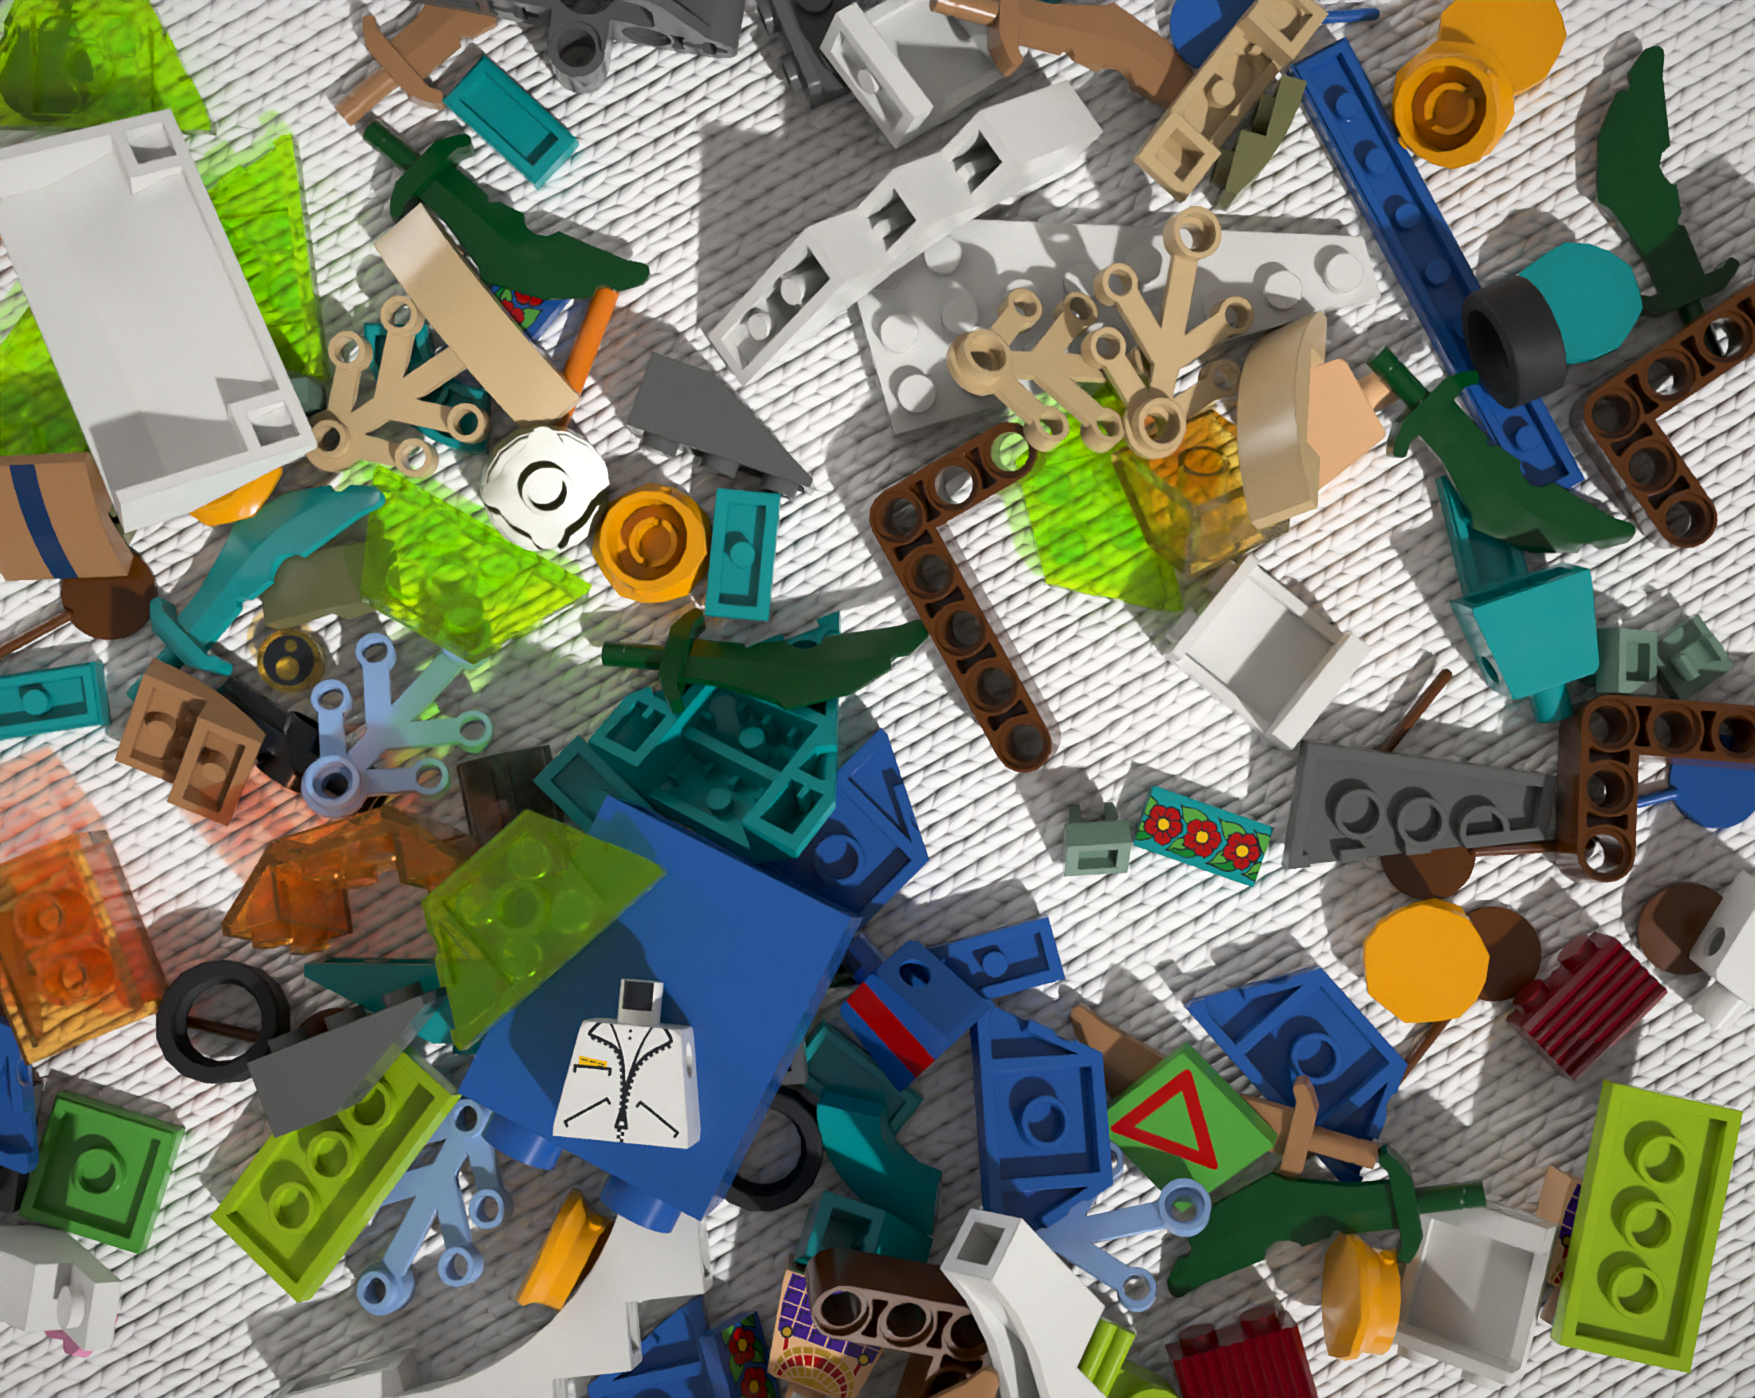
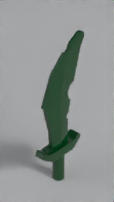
M1652 46L1642 51L1627 72L1628 86L1625 91L1614 94L1598 132L1596 203L1609 213L1643 260L1657 292L1653 296L1641 295L1643 309L1639 316L1657 318L1677 310L1684 326L1707 310L1702 299L1722 291L1735 276L1740 262L1730 257L1720 262L1712 272L1705 274L1686 227L1678 224L1681 207L1677 184H1672L1663 175L1659 166L1662 153L1670 147L1663 81L1665 54L1660 46ZM1709 325L1704 333L1705 346L1713 355L1722 357L1724 352L1717 339L1713 325Z
M379 120L371 122L366 127L363 133V140L404 173L395 182L390 200V216L394 224L396 225L419 203L424 204L447 225L478 267L484 283L550 301L593 298L598 290L605 288L618 293L642 286L650 279L649 266L644 263L623 259L560 231L549 236L535 235L527 228L525 224L526 218L523 213L499 201L490 203L488 194L456 169L462 160L475 155L470 135H454L437 140L421 155Z
M1386 345L1379 347L1366 360L1365 363L1381 378L1387 387L1407 407L1392 422L1387 439L1386 455L1390 458L1406 457L1410 443L1418 437L1440 462L1469 514L1471 529L1529 553H1578L1584 544H1591L1601 550L1628 543L1634 537L1636 529L1632 523L1606 514L1557 484L1548 482L1541 486L1530 485L1523 477L1520 468L1521 461L1498 445L1488 446L1486 444L1487 436L1454 401L1465 387L1478 384L1479 375L1477 371L1452 373L1434 379L1425 388Z
M694 608L671 626L665 646L605 641L602 647L601 659L603 666L658 671L657 675L667 706L673 714L680 713L685 709L682 696L686 683L721 687L776 704L785 711L853 695L891 671V663L896 658L912 654L928 638L929 632L922 620H914L898 626L826 636L819 645L809 649L796 648L787 644L786 640L761 642L746 648L744 643L698 639L706 630V623L703 612L698 608Z
M1384 1144L1378 1149L1379 1164L1388 1172L1389 1179L1349 1183L1287 1177L1272 1171L1221 1199L1211 1207L1209 1221L1205 1228L1198 1234L1188 1237V1242L1191 1246L1189 1252L1177 1257L1167 1279L1168 1290L1176 1298L1183 1297L1202 1284L1263 1261L1266 1250L1276 1241H1291L1299 1243L1301 1247L1330 1238L1333 1232L1337 1230L1345 1235L1399 1229L1400 1237L1396 1245L1397 1256L1400 1261L1410 1263L1423 1239L1420 1214L1487 1207L1482 1180L1415 1188L1411 1166L1388 1144Z

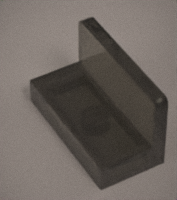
M550 745L494 754L459 763L456 767L478 879L483 888L567 871L573 863L564 812L533 782V779L553 760Z

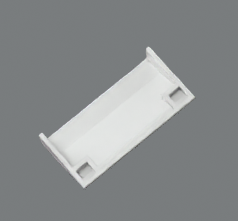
M171 108L0 148V237L124 533L188 514L317 448L318 442Z

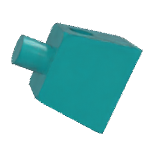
M1561 562L1520 578L1450 600L1452 611L1488 685L1494 692L1512 700L1528 696L1536 723L1560 721L1574 713L1566 683L1594 674L1599 668L1593 585L1589 568Z

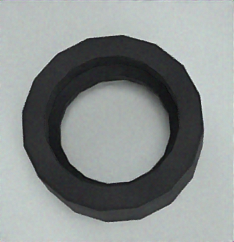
M1514 275L1474 291L1463 300L1461 320L1468 354L1486 391L1499 405L1511 410L1554 393L1563 387L1567 375V363L1561 331L1547 301L1540 290L1529 279Z
M232 960L205 961L182 972L164 991L156 1012V1039L165 1060L184 1077L206 1084L244 1082L252 1078L247 1063L270 1054L271 1050L267 1041L291 1030L290 1005L280 984L263 969ZM234 984L245 988L255 997L261 1010V1029L254 1044L244 1054L232 1060L217 1061L203 1056L193 1047L187 1034V1017L193 1002L203 991L215 985Z
M780 1085L769 1109L784 1114L795 1125L801 1139V1154L796 1167L785 1178L773 1183H754L742 1178L738 1173L736 1174L724 1199L728 1203L750 1212L776 1211L797 1202L814 1184L823 1161L822 1135L819 1131L817 1113L814 1107L798 1091Z

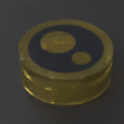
M283 629L272 633L263 641L257 655V667L262 679L273 689L282 692L300 693L313 688L321 680L326 669V653L322 644L313 635L300 630Z

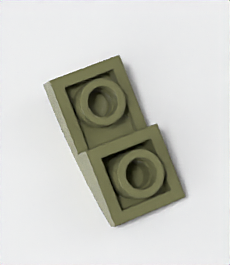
M1282 75L1271 95L1261 93L1252 117L1251 132L1241 129L1230 150L1222 147L1219 149L1221 154L1214 163L1209 182L1210 186L1219 188L1214 209L1226 212L1246 193L1259 177L1290 128L1300 105L1307 81Z
M388 540L363 542L316 550L306 558L298 555L289 557L279 566L274 577L275 583L262 593L264 625L279 631L330 614L350 620L401 603L395 543Z

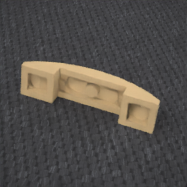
M1255 0L1184 86L1150 132L1133 161L1179 203L1185 201L1220 156L1221 152L1219 149L1259 99L1261 93L1266 90L1279 71L1294 60L1328 16V13L1314 0Z
M419 203L374 243L375 248L392 274L424 317L477 381L520 428L539 423L554 425L583 400L547 354L534 345L462 256L464 252L424 204Z
M1321 310L1262 335L1251 347L1242 369L1237 399L1238 458L1250 521L1257 530L1318 508L1320 457L1307 443L1310 369L1325 363L1327 317Z

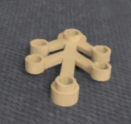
M1201 206L1186 208L1173 215L1165 224L1163 243L1171 258L1159 323L1139 292L1137 275L1129 265L1114 263L1100 270L1093 281V291L1096 298L1104 305L1117 308L1149 362L1150 371L1147 387L1125 356L1126 341L1117 329L1102 327L1090 332L1083 339L1081 354L1087 365L1094 369H1103L1126 407L1122 418L1125 430L1124 441L1132 452L1145 459L1154 460L1171 455L1183 441L1187 419L1213 401L1231 397L1239 391L1242 374L1240 367L1230 359H1219L1204 365L1198 374V382L1173 397L1178 370L1225 338H1232L1247 332L1254 321V311L1249 301L1241 296H1231L1214 304L1209 318L1185 333L1198 261L1212 255L1218 249L1222 237L1221 226L1217 217L1210 210ZM1181 228L1188 230L1192 236L1193 243L1191 249L1187 248L1181 239ZM1110 274L1118 276L1122 281L1123 291L1120 296L1114 294L1109 288L1108 279ZM1227 307H1231L1237 313L1238 323L1235 328L1226 321L1225 311ZM1099 337L1106 339L1110 344L1111 355L1108 360L1102 358L1097 352L1096 343ZM1216 369L1221 370L1226 376L1227 383L1224 390H1220L1214 383L1213 376ZM1147 416L1152 417L1157 423L1158 432L1154 439L1150 438L1145 430L1144 421Z
M1025 288L1012 290L1000 303L997 310L998 318L989 330L977 329L965 332L951 343L947 350L946 363L954 381L961 388L979 396L995 395L1025 422L1023 426L1024 436L1033 448L1043 452L1053 450L1067 437L1069 422L1061 410L1050 405L1044 406L1017 379L1034 381L1082 423L1080 426L1081 439L1092 451L1098 453L1107 452L1124 437L1125 430L1121 416L1110 408L1102 407L1075 383H1111L1104 370L1094 369L1087 365L1082 354L1063 353L1075 337L1081 336L1097 320V306L1088 295L1078 291L1069 293L1055 307L1053 312L1054 322L1030 352L1011 351L1009 348L1017 334L1026 333L1042 316L1043 308L1041 301L1032 291ZM1015 306L1019 307L1024 312L1025 316L1021 315L1016 310ZM1071 309L1079 315L1080 319L1072 313ZM1137 344L1126 357L1147 387L1150 364ZM1100 355L1102 358L1107 360L1110 357V355ZM1040 422L1046 424L1050 428L1052 435L1047 433L1042 428ZM1097 424L1101 425L1106 430L1108 436H1106L1099 430Z
M397 295L387 299L380 310L381 323L388 332L374 398L356 410L361 371L366 369L372 361V345L365 337L352 331L337 333L329 343V358L336 368L326 410L316 413L308 421L318 443L317 448L306 453V456L314 466L321 470L333 473L345 472L353 468L360 460H366L397 467L404 475L417 479L431 476L439 464L438 452L432 444L416 438H410L398 444L369 436L370 433L389 420L447 432L455 439L467 444L480 443L490 433V417L485 410L478 406L462 403L455 407H449L421 400L467 368L448 347L407 375L415 335L421 331L425 317L411 299ZM403 306H408L411 311L409 322L403 327H397L394 321L396 311ZM356 341L359 347L358 356L352 362L346 363L343 357L344 347L349 342ZM475 413L478 419V426L472 434L464 435L460 428L461 420L466 414ZM336 429L340 435L339 445L336 449L328 451L324 444L326 434L330 430ZM421 447L425 453V462L421 468L413 470L409 465V455L412 450Z

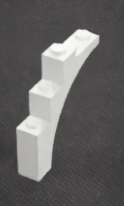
M970 1208L940 1269L967 1302L987 1343L993 1367L999 1375L1001 1398H1107L1077 1368L1105 1306L1022 1218Z

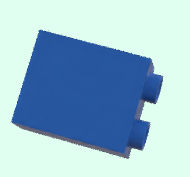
M607 795L457 1092L492 1111L481 1136L487 1143L505 1155L536 1168L552 1170L563 1149L610 1173L599 1198L608 1208L623 1218L660 1233H671L681 1212L701 1222L723 1202L864 917L759 864L745 859L636 802ZM621 979L663 982L660 1023L692 1026L701 1132L700 1141L688 1149L552 1136L555 1117L582 1022L592 1018H618Z

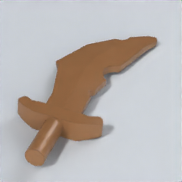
M930 0L929 8L932 12L988 26L987 49L995 65L1006 77L1011 76L1023 63V57L1018 48L1019 45L1058 56L1064 52L1068 54L1072 61L1096 73L1101 69L1107 68L1119 71L1127 79L1132 91L1167 110L1194 75L1167 39L1114 2L1108 5L1050 4L1038 0Z
M425 4L418 16L389 42L383 36L375 16L363 17V34L367 50L380 67L333 107L348 125L352 127L365 113L373 109L393 90L399 87L412 103L429 109L444 110L445 105L442 100L445 96L442 91L429 87L424 82V79L461 48L462 39L473 40L497 27L496 21L498 18Z
M1078 1003L1073 1007L1070 1013V1021L1078 1041L1103 1054L1105 1088L1112 1099L1166 1058V1055L1102 1019L1087 1005ZM1301 1075L1295 1079L1293 1093L1297 1101L1295 1108L1243 1093L1240 1094L1278 1134L1275 1146L1268 1151L1283 1155V1159L1273 1169V1172L1287 1177H1297L1304 1169L1308 1151L1374 1169L1379 1149L1378 1143L1358 1139L1354 1136L1314 1125L1319 1102L1308 1076Z

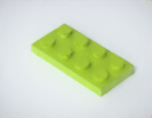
M408 1045L361 1102L332 1117L274 1138L272 1133L210 1218L297 1303L310 1300L462 1095L457 1092L458 1089Z
M1603 1079L1550 1336L1557 1344L1690 1374L1743 1111L1730 1106Z

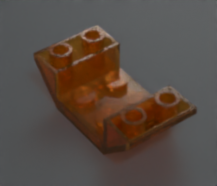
M385 805L270 841L221 922L223 936L250 940L252 947L255 949L284 946L289 947L291 955L314 954L329 949L330 939L353 933L347 889H358L374 885L379 881L378 874L396 869L401 884L428 890V896L430 897L453 896L461 898V904L480 905L501 898V889L524 883L522 871L453 825Z

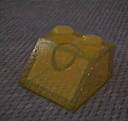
M1212 408L1186 420V432L1182 443L1175 452L1167 457L1154 460L1145 459L1132 452L1128 446L1112 452V466L1147 545L1189 580L1289 532L1290 518L1259 530L1251 523L1241 480L1237 426ZM1155 433V434H1153V435H1151V436H1149V437L1154 439V438L1156 437L1157 433Z

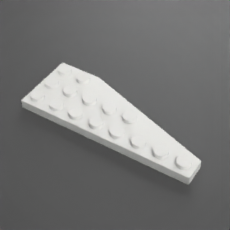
M972 219L926 249L856 301V305L894 438L1007 407L993 394L979 396L961 388L949 373L946 354L951 343L959 335L977 329L989 330L998 318V306L1016 288H1025L1032 291L1041 301L1043 312L1041 318L1026 333L1016 335L1009 345L1011 351L1030 352L1054 322L1053 312L1055 307L1069 293L1078 291L1088 295L1094 301L1098 309V317L1081 336L1073 339L1063 353L1081 354V345L1086 335L1102 327H1113L1125 338L1126 356L1137 345V342L1117 308L1104 305L1096 298L1093 291V281L1100 270L1114 263L1129 265L1137 275L1139 292L1159 323L1171 258L1163 243L1164 228ZM1181 228V239L1185 246L1191 249L1193 243L1192 236L1188 230ZM1221 230L1222 237L1218 249L1212 255L1198 261L1185 333L1209 318L1214 304L1231 296H1241L1249 301L1254 311L1253 324L1247 332L1232 338H1225L1210 349L1265 334L1319 310L1325 316H1330L1375 303L1381 298V294L1364 237ZM1110 274L1108 279L1109 288L1114 294L1120 296L1123 291L1122 281L1118 276ZM1015 306L1016 310L1021 315L1025 316L1024 312L1019 307ZM1227 307L1225 311L1226 321L1235 328L1238 323L1237 313L1231 307ZM1071 309L1072 313L1080 319L1079 315ZM1099 337L1096 343L1098 354L1111 355L1109 342ZM1017 379L1036 398L1048 395L1034 381ZM1075 382V383H1076L1078 386H1082V385L1090 384V383H1093V382Z

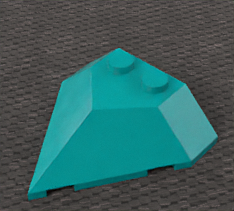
M840 610L818 618L817 628L787 639V644L796 648L809 649L819 645L826 636L841 634ZM781 633L761 642L782 641L785 639ZM686 683L682 696L685 709L680 713L673 714L667 706L663 691L660 690L653 693L651 687L648 686L628 694L589 738L590 748L656 811L755 864L798 858L836 809L839 698L785 711L776 704L721 687Z

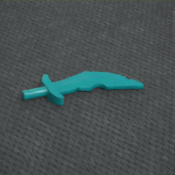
M331 485L289 491L261 507L254 517L235 522L232 525L225 545L201 588L179 616H177L176 607L173 603L160 597L150 601L152 631L166 644L156 659L179 670L186 665L205 674L229 676L232 673L233 664L217 657L210 649L242 612L243 603L245 601H253L275 583L274 577L285 559L295 555L306 558L362 516L381 508L386 500L383 492L375 486L349 485L342 491H335ZM144 672L126 692L133 702L135 701Z

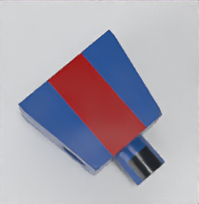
M861 932L852 940L840 964L859 984V987L840 1006L841 1016L899 1093L910 1085L992 1008L978 993L916 940H909L887 958L867 935Z

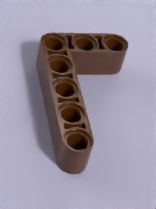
M1755 278L1582 394L1573 403L1569 412V425L1573 435L1643 535L1653 545L1660 548H1694L1705 543L1713 535L1717 526V511L1710 497L1655 419L1755 353ZM1709 325L1720 327L1726 333L1728 348L1722 357L1713 355L1705 346L1704 333ZM1653 362L1666 365L1673 375V385L1666 395L1654 391L1648 382V370ZM1598 399L1610 401L1618 411V423L1612 432L1602 431L1594 424L1592 409ZM1638 450L1647 453L1655 465V473L1646 485L1637 483L1629 472L1630 459ZM1674 503L1682 504L1691 516V525L1688 531L1680 538L1674 536L1666 525L1667 512Z
M1004 422L991 427L883 491L874 499L870 508L869 522L872 532L997 757L1005 767L1015 772L1028 773L1039 769L1056 754L1061 743V731L1056 718L949 528L956 522L1034 478L1042 471L1047 461V452L1033 448L1028 442L1029 457L1026 463L1015 471L1005 467L1000 458V447L1003 441L1008 436L1016 433L1025 440L1026 438L1023 432L1024 424ZM959 466L968 471L973 481L969 497L961 503L952 500L945 488L949 472ZM901 499L910 501L917 512V523L914 529L906 535L899 532L892 521V510ZM930 555L942 558L949 570L948 580L940 590L930 587L924 581L922 575L923 564ZM960 611H967L978 620L980 636L973 645H966L960 642L954 634L953 620ZM988 668H999L1009 676L1012 687L1008 699L996 700L985 691L983 678ZM1017 725H1031L1040 732L1043 739V749L1040 754L1035 756L1027 755L1018 749L1014 741V731Z
M1623 695L1599 696L1573 705L1574 713L1570 717L1561 720L1559 726L1554 849L1556 865L1566 878L1580 884L1615 882L1625 877L1632 869L1636 856L1639 762L1755 771V706ZM1593 712H1598L1607 722L1608 735L1604 742L1596 739L1590 731L1589 721ZM1657 717L1665 720L1670 727L1671 739L1667 747L1662 745L1655 736L1654 724ZM1722 722L1728 725L1733 732L1734 744L1730 751L1723 747L1719 740L1718 731ZM1592 774L1600 778L1605 785L1606 797L1601 806L1593 803L1588 796L1587 784ZM1591 838L1599 842L1604 853L1603 863L1597 871L1591 868L1585 859V847Z
M831 1247L819 1251L808 1262L805 1268L804 1279L810 1313L815 1328L822 1335L843 1341L911 1352L895 1398H928L968 1379L982 1367L992 1365L987 1343L967 1302L941 1271V1266L840 1247ZM837 1291H844V1292L839 1293V1294H832V1293L837 1292Z

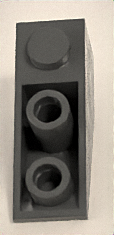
M652 352L627 422V426L634 435L641 437L639 447L671 459H675L677 450L700 457L699 468L724 478L734 480L737 471L761 478L760 489L768 493L781 494V497L785 499L795 500L797 491L812 496L815 488L813 478L713 372Z
M418 981L383 995L382 999L386 1008L367 1015L363 1004H359L324 1018L328 1031L310 1037L306 1026L268 1040L271 1053L248 1062L247 1066L274 1138L332 1117L361 1102L451 994L448 984L424 993L422 985Z

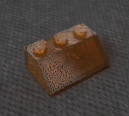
M107 830L74 833L0 863V1002L26 1066L159 1013V1004L164 991L169 986Z

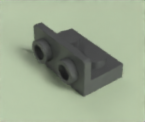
M754 0L768 36L779 32L786 48L787 54L780 56L779 60L793 93L804 90L810 107L813 109L852 92L820 49L835 13L851 5L850 0Z

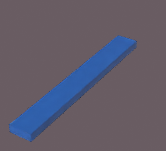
M1345 36L1290 65L1286 75L1307 81L1301 102L1448 375L1458 372L1475 371L1463 335L1461 311L1463 300L1470 293L1482 289L1410 154L1398 142L1400 136ZM1480 379L1478 384L1465 387L1459 394L1474 423L1487 436L1486 444L1488 446L1498 445L1521 461L1520 468L1523 477L1530 485L1541 486L1548 482H1553L1567 490L1585 480L1542 398L1510 410L1499 405L1490 396Z

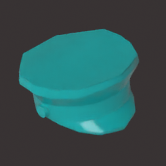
M1564 242L1541 255L1518 274V276L1529 279L1540 290L1550 306L1561 331L1567 365L1591 362L1617 351L1634 327L1643 309L1640 290L1631 266L1612 252L1592 244Z

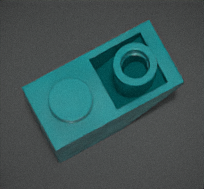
M824 1190L811 1201L793 1263L806 1267L814 1255L831 1247L848 1248L927 1263L933 1239L885 1210Z

